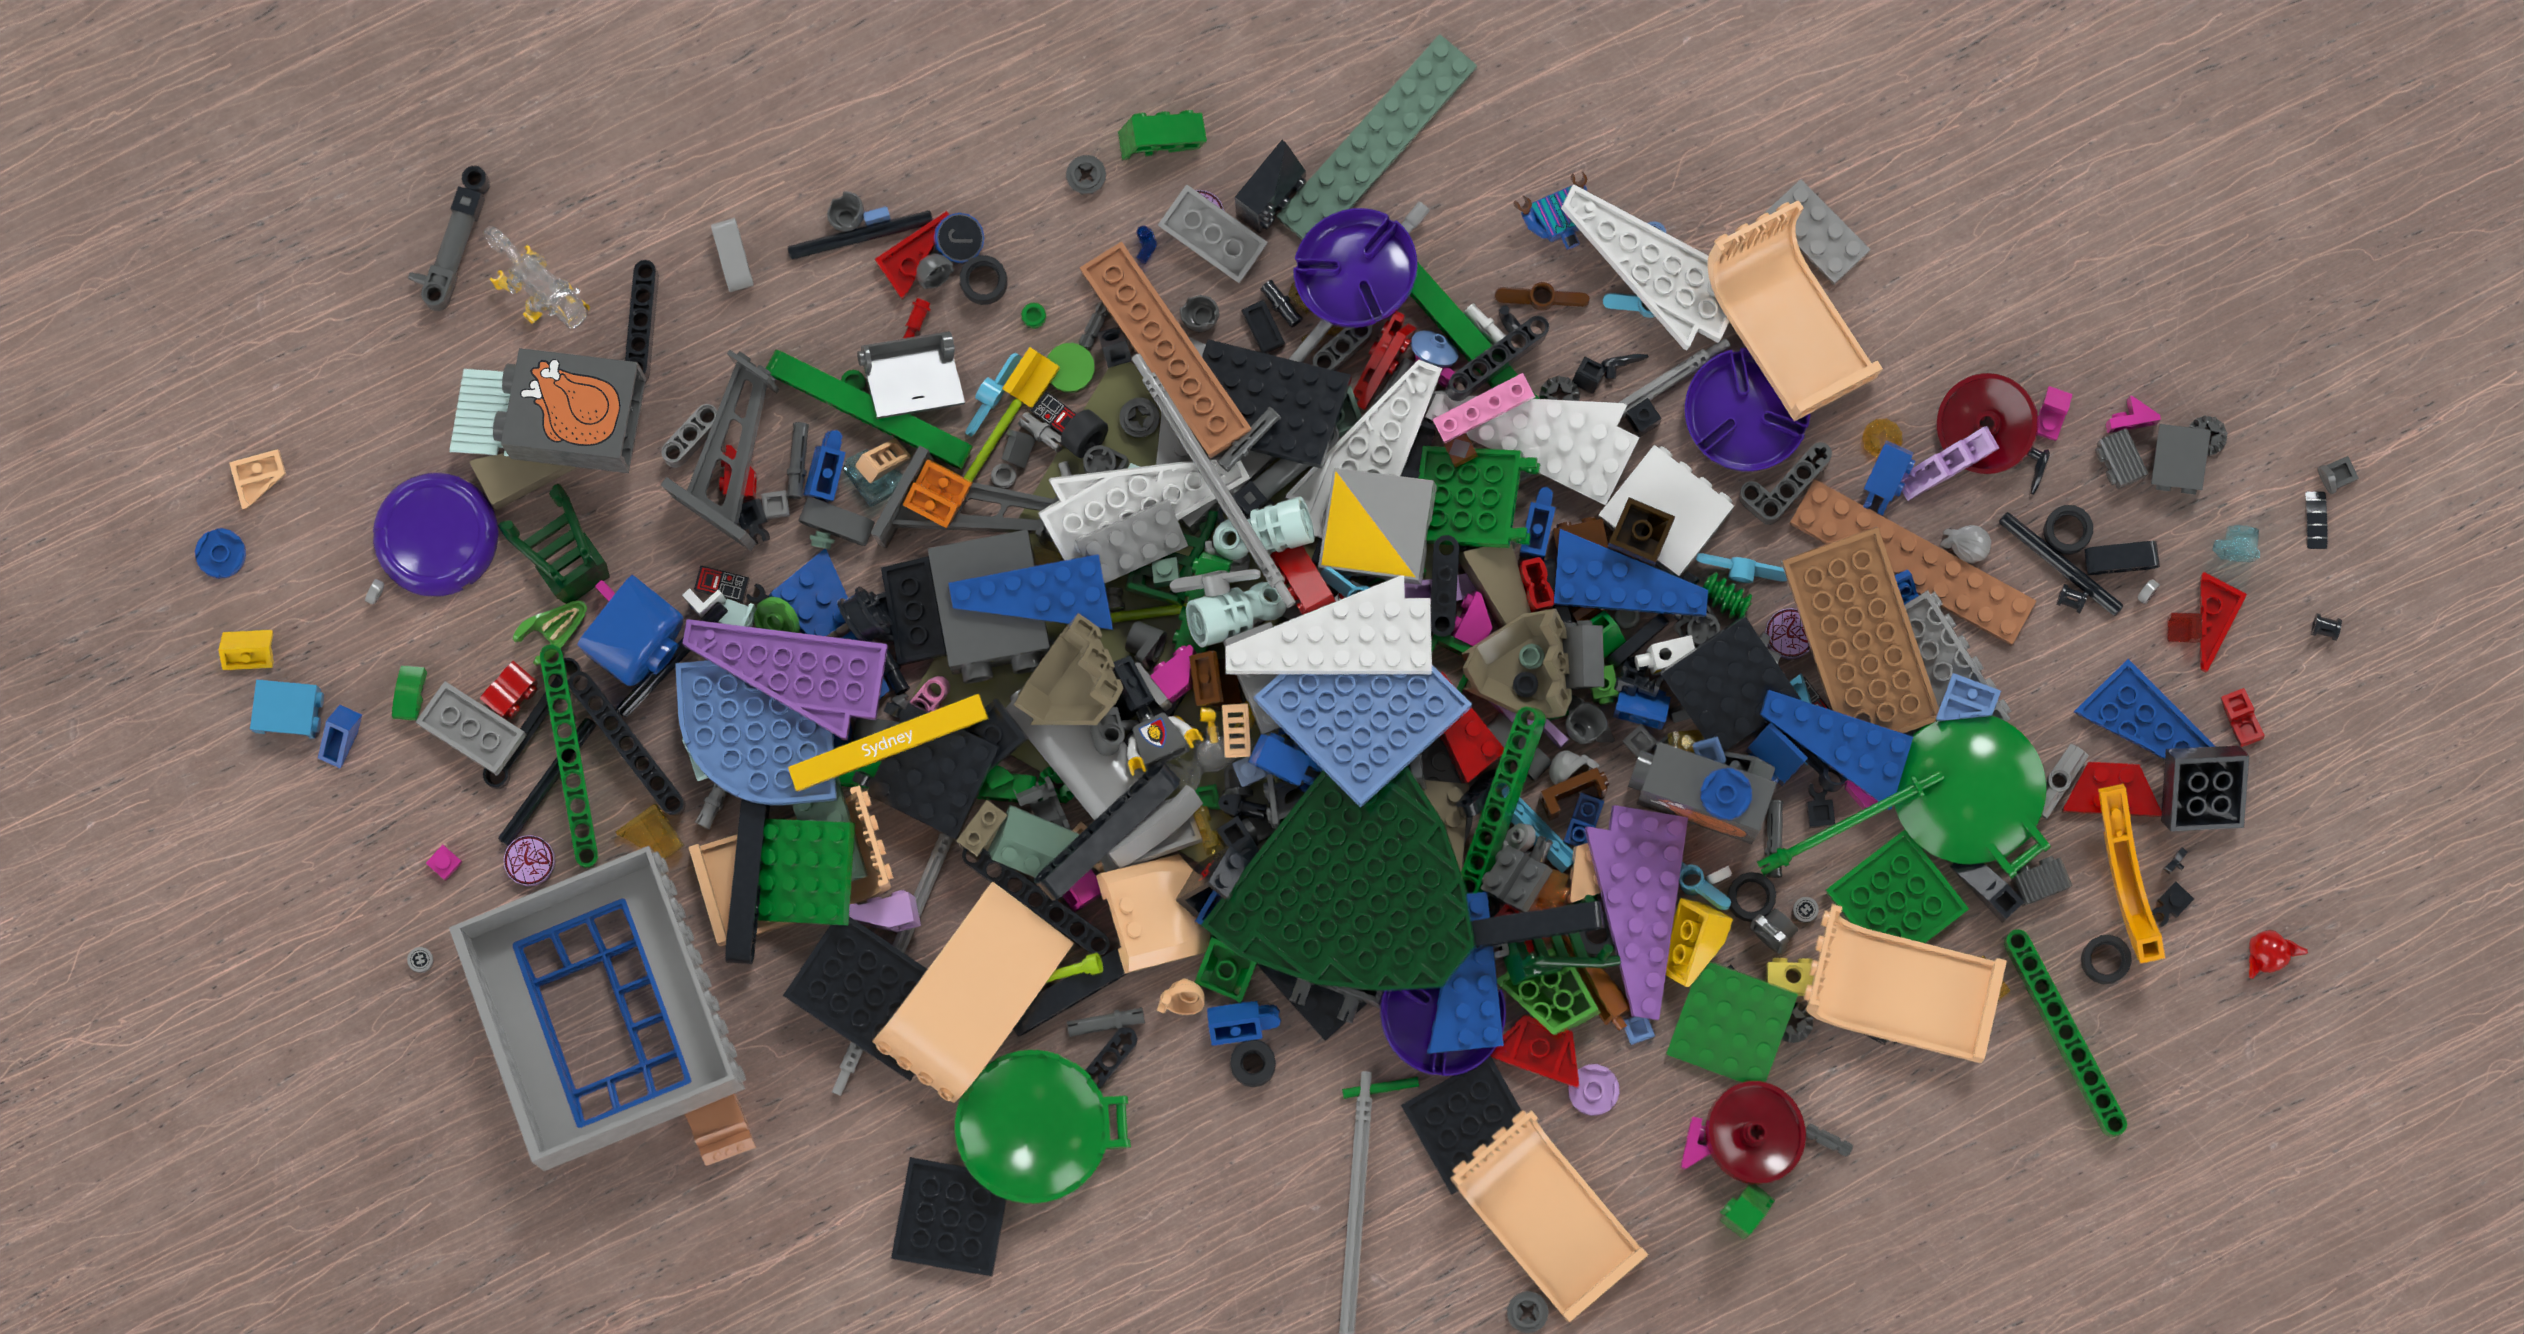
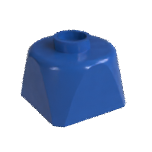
M632 574L581 636L577 645L593 662L625 685L633 686L642 681L650 671L654 674L659 673L672 659L678 648V643L675 640L683 625V615Z

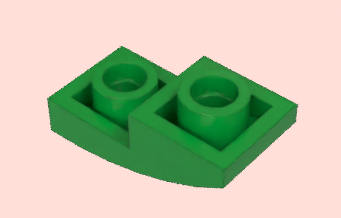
M400 667L393 698V719L417 720L424 700L421 696V691L427 676L425 667Z

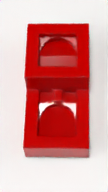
M2245 688L2220 698L2240 747L2264 739L2265 734L2254 714L2255 709Z

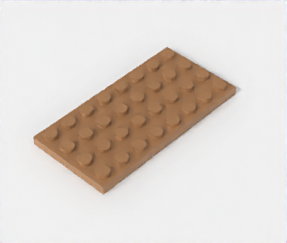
M1874 527L1781 560L1830 709L1900 733L1936 722L1937 720L1935 719L1939 707L1879 528Z

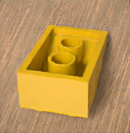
M1680 898L1673 919L1666 976L1685 987H1690L1724 945L1733 919L1703 902Z

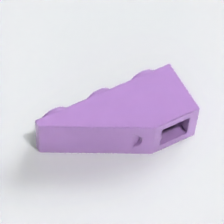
M905 890L895 891L891 893L890 897L883 899L882 897L870 898L865 904H850L849 916L862 925L893 932H901L921 926L916 899Z

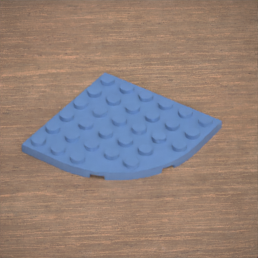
M709 660L675 663L678 716L681 733L695 763L712 782L736 797L758 804L791 805L837 801L836 777L797 792L788 769L789 766L833 750V733Z
M1433 665L1431 674H1279L1254 696V701L1360 807L1472 707V704Z

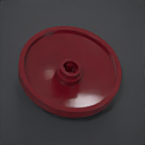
M1982 373L1961 380L1948 391L1938 410L1937 434L1942 448L1945 450L1959 440H1964L1987 426L1999 449L1967 467L1966 470L1979 474H1996L2015 467L2029 454L2037 438L2039 419L2033 399L2019 383L2003 375Z
M1747 1081L1732 1086L1718 1096L1707 1115L1705 1135L1710 1154L1716 1164L1735 1180L1752 1185L1774 1182L1790 1173L1802 1157L1806 1144V1128L1802 1113L1795 1101L1785 1091L1773 1084L1761 1081Z

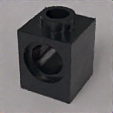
M1119 326L1097 333L1108 368L1132 361L1125 335Z
M1648 398L1629 409L1625 416L1638 437L1659 426L1662 419Z

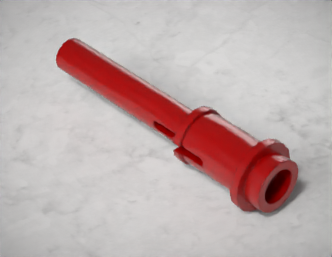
M917 298L916 302H912L913 309L905 324L908 328L903 339L914 337L916 331L920 332L927 312L931 311L929 308L931 304L920 298Z

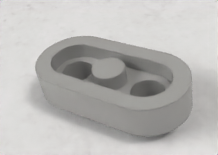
M1519 823L1507 831L1501 850H1504L1508 845L1523 853L1526 852L1535 842L1536 833L1533 826Z

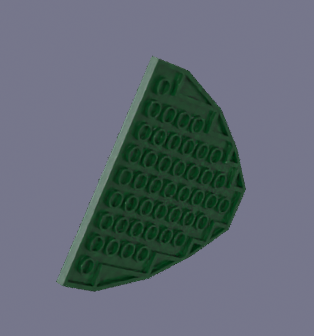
M1408 766L1400 771L1362 807L1323 770L1244 869L1228 898L1225 900L1222 898L1201 924L1237 955L1247 960L1316 985L1375 991L1442 988L1476 947L1466 885L1445 823Z

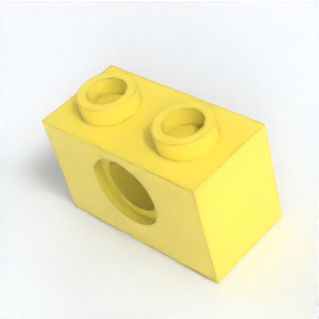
M1772 958V962L1766 964V982L1796 992L1798 996H1804L1807 984L1812 985L1814 976L1809 975L1813 959L1802 958L1798 959V963H1788L1787 958ZM1790 970L1796 971L1799 974V982L1790 983L1786 979V972Z

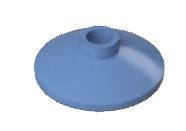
M1419 331L1411 339L1412 350L1426 363L1437 367H1449L1455 364L1458 359V351L1455 345L1439 333Z

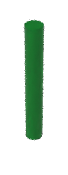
M1418 1077L1371 1084L1370 1095L1419 1087ZM1361 1087L1342 1089L1343 1099L1359 1097Z

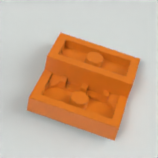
M926 460L917 481L912 484L903 506L948 528L973 482L931 460Z

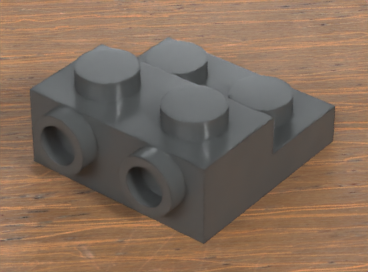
M1507 845L1504 850L1497 853L1495 857L1496 864L1491 872L1484 874L1481 889L1487 892L1490 897L1521 912H1528L1553 870L1547 865L1530 858L1525 853Z

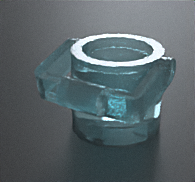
M2228 526L2226 528L2225 540H2215L2212 550L2222 560L2255 562L2256 559L2260 558V551L2258 550L2260 530L2249 526Z

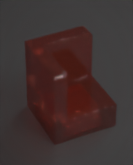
M2171 613L2167 617L2168 642L2198 643L2202 639V614Z

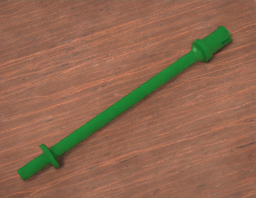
M1939 770L1919 781L1913 776L1911 777L1912 785L1788 849L1777 848V852L1760 861H1756L1759 868L1770 863L1769 866L1761 869L1765 876L1783 865L1787 867L1790 865L1789 862H1791L1793 857L1917 793L1922 798L1925 797L1922 790L1944 780L1941 771Z

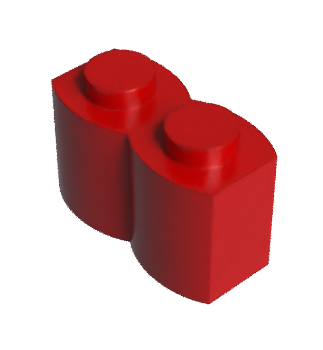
M1537 557L1522 561L1518 568L1531 613L1549 610L1554 605V593L1547 582V569L1543 560Z
M512 661L485 690L480 700L503 719H512L520 711L521 707L519 705L525 699L529 700L535 695L538 690L536 688L538 682L516 662Z

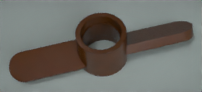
M1547 282L1536 283L1532 289L1500 287L1495 291V299L1500 303L1529 304L1539 311L1548 310L1552 305L1585 307L1590 301V297L1586 293L1555 291L1552 285ZM1539 289H1545L1551 294V300L1548 303L1540 304L1534 300V292Z

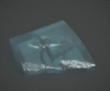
M866 449L847 458L842 470L868 505L872 507L892 496L903 474L893 469L878 480L869 483L856 468V463L862 454L869 451Z

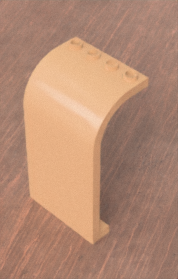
M1799 200L1792 204L1789 202L1782 204L1776 209V212L1770 215L1769 213L1761 215L1751 225H1748V223L1741 225L1735 230V233L1729 236L1724 234L1714 241L1715 245L1708 256L1707 263L1709 280L1721 309L1794 421L1876 379L1883 369L1878 360L1873 363L1870 362L1801 254L1796 238V221L1804 208Z
M860 785L850 788L851 795L845 800L852 823H855V834L868 876L851 882L850 904L867 901L888 891L891 888L889 879L893 878L890 865L884 864L882 855L886 854L883 841L876 838L875 831L879 830L875 815L870 816L867 806H871L868 791L863 792ZM795 816L785 820H797ZM737 835L701 846L699 844L689 846L714 936L719 946L726 945ZM758 921L757 935L794 923Z
M992 881L915 988L872 1042L876 1044V1048L881 1053L896 1059L897 1064L901 1068L916 1074L921 1083L936 1089L939 1096L944 1100L955 1103L991 1060L1074 942Z
M1832 904L1829 911H1824L1821 926H1825L1823 936H1818L1815 948L1816 951L1820 952L1818 960L1812 961L1809 974L1814 976L1812 985L1807 984L1804 1000L1808 1001L1806 1011L1811 1016L1843 1029L1977 1063L1983 1062L1986 1056L2007 960L1996 958L1993 961L1866 929L1843 919L1840 916L1841 906Z
M1523 1110L1512 1119L1513 1126L1508 1130L1503 1127L1492 1136L1495 1140L1488 1147L1482 1144L1472 1153L1475 1157L1468 1164L1462 1161L1452 1170L1455 1175L1451 1177V1180L1499 1241L1567 1322H1570L1646 1258L1648 1254L1636 1243L1552 1143L1538 1124V1117L1531 1110L1526 1114Z

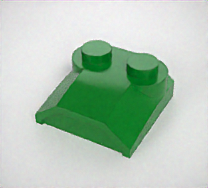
M1212 936L1194 982L1241 1003L1258 963L1240 957L1218 938Z

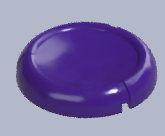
M1366 208L1346 209L1322 219L1305 235L1295 256L1297 267H1294L1293 273L1299 296L1316 316L1330 324L1341 327H1364L1388 318L1407 300L1417 277V253L1409 233L1397 220L1395 222L1390 220L1389 215Z
M1741 348L1737 352L1728 350L1707 361L1693 377L1685 399V421L1695 445L1711 461L1734 471H1760L1781 463L1798 448L1805 436L1804 433L1810 421V414L1796 421L1793 420L1747 348Z
M446 473L421 474L399 484L387 495L380 505L373 526L374 550L385 573L403 589L422 596L439 597L451 595L464 590L462 587L468 583L471 585L475 583L490 566L498 545L499 530L497 517L487 497L472 483L463 480L461 477Z
M1440 988L1383 991L1380 1003V1019L1385 1038L1395 1054L1412 1068L1430 1075H1457L1480 1065L1496 1048L1495 1046L1427 1054L1433 1032V1021H1435L1438 1008L1437 1002ZM1499 989L1498 998L1503 1033L1506 1007L1502 989Z

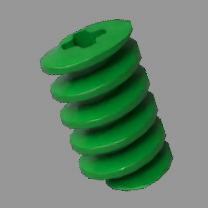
M1716 572L1708 577L1702 588L1708 590L1707 602L1713 599V608L1721 604L1720 612L1722 614L1730 610V619L1736 615H1739V618L1745 615L1752 604V594H1748L1743 598L1744 589L1741 588L1734 592V583L1725 587L1727 579L1723 578L1717 582L1718 573Z

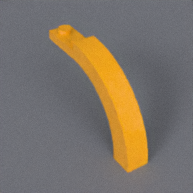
M2124 784L2098 789L2105 829L2103 833L2110 870L2130 942L2140 964L2165 959L2162 935L2150 909L2139 869L2126 788Z

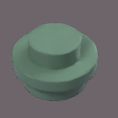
M816 531L815 535H810L812 546L831 549V544L835 542V539L830 538L831 533Z
M1536 644L1525 645L1519 654L1520 663L1528 669L1539 668L1545 658L1543 649Z

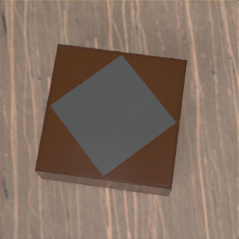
M1467 433L1444 444L1455 468L1478 457Z

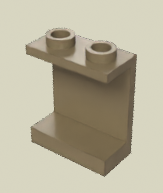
M986 800L957 839L960 849L966 848L969 850L967 852L968 855L976 861L980 860V852L983 848L988 851L1000 825L1008 815Z

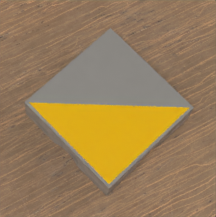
M1333 468L1318 568L1322 571L1326 567H1331L1341 575L1356 577L1374 576L1386 581L1398 576H1404V583L1422 585L1427 554V532L1432 521L1437 488L1433 480Z

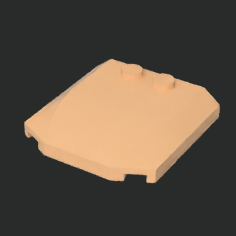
M1180 854L1096 875L1103 900H1108L1121 944L1118 952L1125 974L1200 955L1207 951L1211 933L1195 922L1199 914L1193 916L1176 901L1177 896L1193 871Z

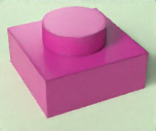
M443 844L426 862L445 881L463 863Z

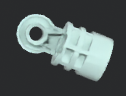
M1301 496L1279 502L1274 506L1272 504L1265 506L1261 510L1258 508L1251 511V518L1247 519L1269 555L1274 551L1281 552L1288 547L1292 549L1314 542L1315 537L1311 516ZM1228 519L1220 523L1213 536V545L1217 553L1229 560H1238L1246 556L1249 551L1230 520ZM1234 532L1237 540L1230 546L1227 543V537L1230 533Z
M1261 582L1245 592L1235 587L1230 589V592L1222 595L1204 596L1191 600L1186 606V618L1194 641L1200 647H1206L1253 629V620L1262 619L1270 621L1278 619L1286 610L1285 603L1276 589L1270 586L1269 582ZM1264 596L1269 597L1272 602L1267 601Z

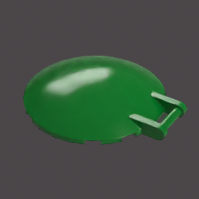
M1986 716L1936 721L1925 725L1912 736L1913 740L1897 792L1912 785L1911 777L1913 776L1919 781L1940 770L1944 777V780L1922 790L1925 797L1922 798L1917 793L1895 804V810L1903 828L1921 848L1934 856L1958 864L1972 865L1995 860L2010 879L2015 877L2017 871L2042 851L2046 852L2051 848V845L2036 828L2042 816L2046 800L2045 772L2037 751L2022 732L1998 717ZM2032 837L2036 844L2012 863H2009L2006 857Z
M1022 1050L1008 1053L986 1065L961 1096L955 1117V1137L958 1151L971 1175L983 1187L1006 1200L1026 1204L1054 1201L1067 1196L1081 1187L1096 1171L1105 1150L1131 1148V1140L1128 1139L1126 1105L1129 1104L1128 1096L1103 1097L1091 1076L1082 1067L1059 1054L1043 1050ZM1108 1106H1116L1118 1139L1110 1140Z

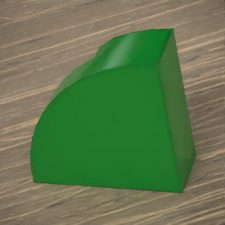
M998 765L986 777L991 791L1015 781L1008 770Z
M1216 784L1193 788L1203 802V807L1210 810H1221L1218 805L1219 795Z

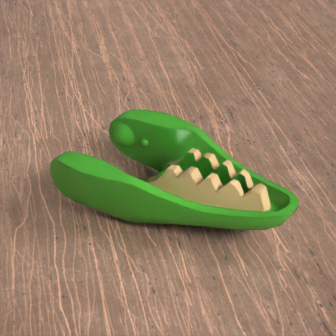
M573 601L530 617L523 621L516 629L513 640L516 643L521 642L531 632L538 631L545 636L550 644H554L561 649L582 621L587 611V606L583 601ZM555 650L547 651L544 656L545 661L554 657L558 652ZM540 655L536 656L533 661L535 666L541 665Z

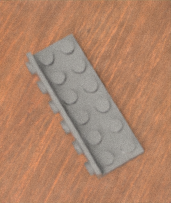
M1926 590L1904 606L1939 709L1953 673L1997 689L1990 677L1985 679L1982 675L1981 670L1984 667L1977 656L1972 658L1968 653L1967 649L1970 648V645L1963 635L1958 637L1953 628L1957 625L1950 614H1943L1940 609L1943 603L1936 592L1931 594L1929 590ZM2004 699L1997 701L1992 716L2007 722L2010 720L2008 713L2012 711Z

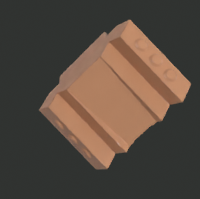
M736 1093L685 1114L706 1166L756 1148L750 1127Z

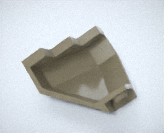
M1551 609L1522 614L1463 652L1462 656L1466 662L1463 671L1465 677L1468 678L1464 690L1516 714L1522 707L1527 706L1542 710L1546 718L1565 716L1572 696L1571 689H1566L1565 678L1566 674H1570L1568 653H1563L1562 639L1567 638L1566 627L1557 610ZM1527 644H1536L1544 651L1545 658L1543 664L1537 669L1525 668L1520 663V651ZM1530 672L1537 678L1538 689L1533 696L1524 698L1515 693L1513 681L1519 673ZM1533 712L1528 715L1527 719L1531 721L1535 719Z
M1079 613L1061 632L1018 693L1019 696L1014 705L1033 718L1030 725H1097L1115 705L1123 690L1121 680L1116 679L1112 670L1115 666L1108 649H1104L1100 640L1102 634L1099 627Z

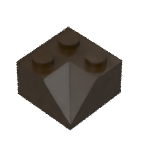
M1628 497L1609 541L1608 549L1655 567L1676 516Z

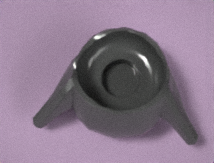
M1571 694L1572 700L1568 707L1569 716L1565 723L1567 734L1570 738L1580 744H1589L1593 741L1613 743L1615 738L1611 729L1607 727V720L1603 712L1594 704L1584 702L1583 699Z

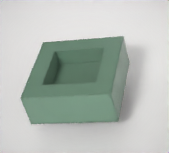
M1176 557L1152 562L1155 588L1170 586L1173 580L1180 578Z

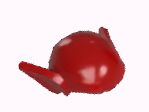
M2274 930L2262 931L2253 936L2249 942V978L2254 979L2260 971L2264 973L2279 971L2289 964L2291 957L2307 955L2308 950L2293 941L2284 939Z

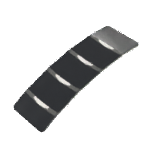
M2306 492L2307 548L2327 549L2326 493Z

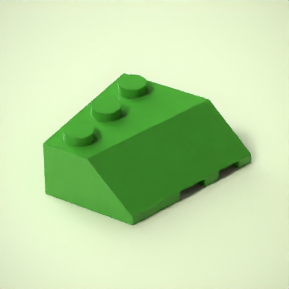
M1553 947L1547 950L1549 956H1556ZM1562 967V970L1559 972L1530 977L1514 986L1508 972L1497 978V983L1553 1035L1579 1026L1601 1013L1576 967Z

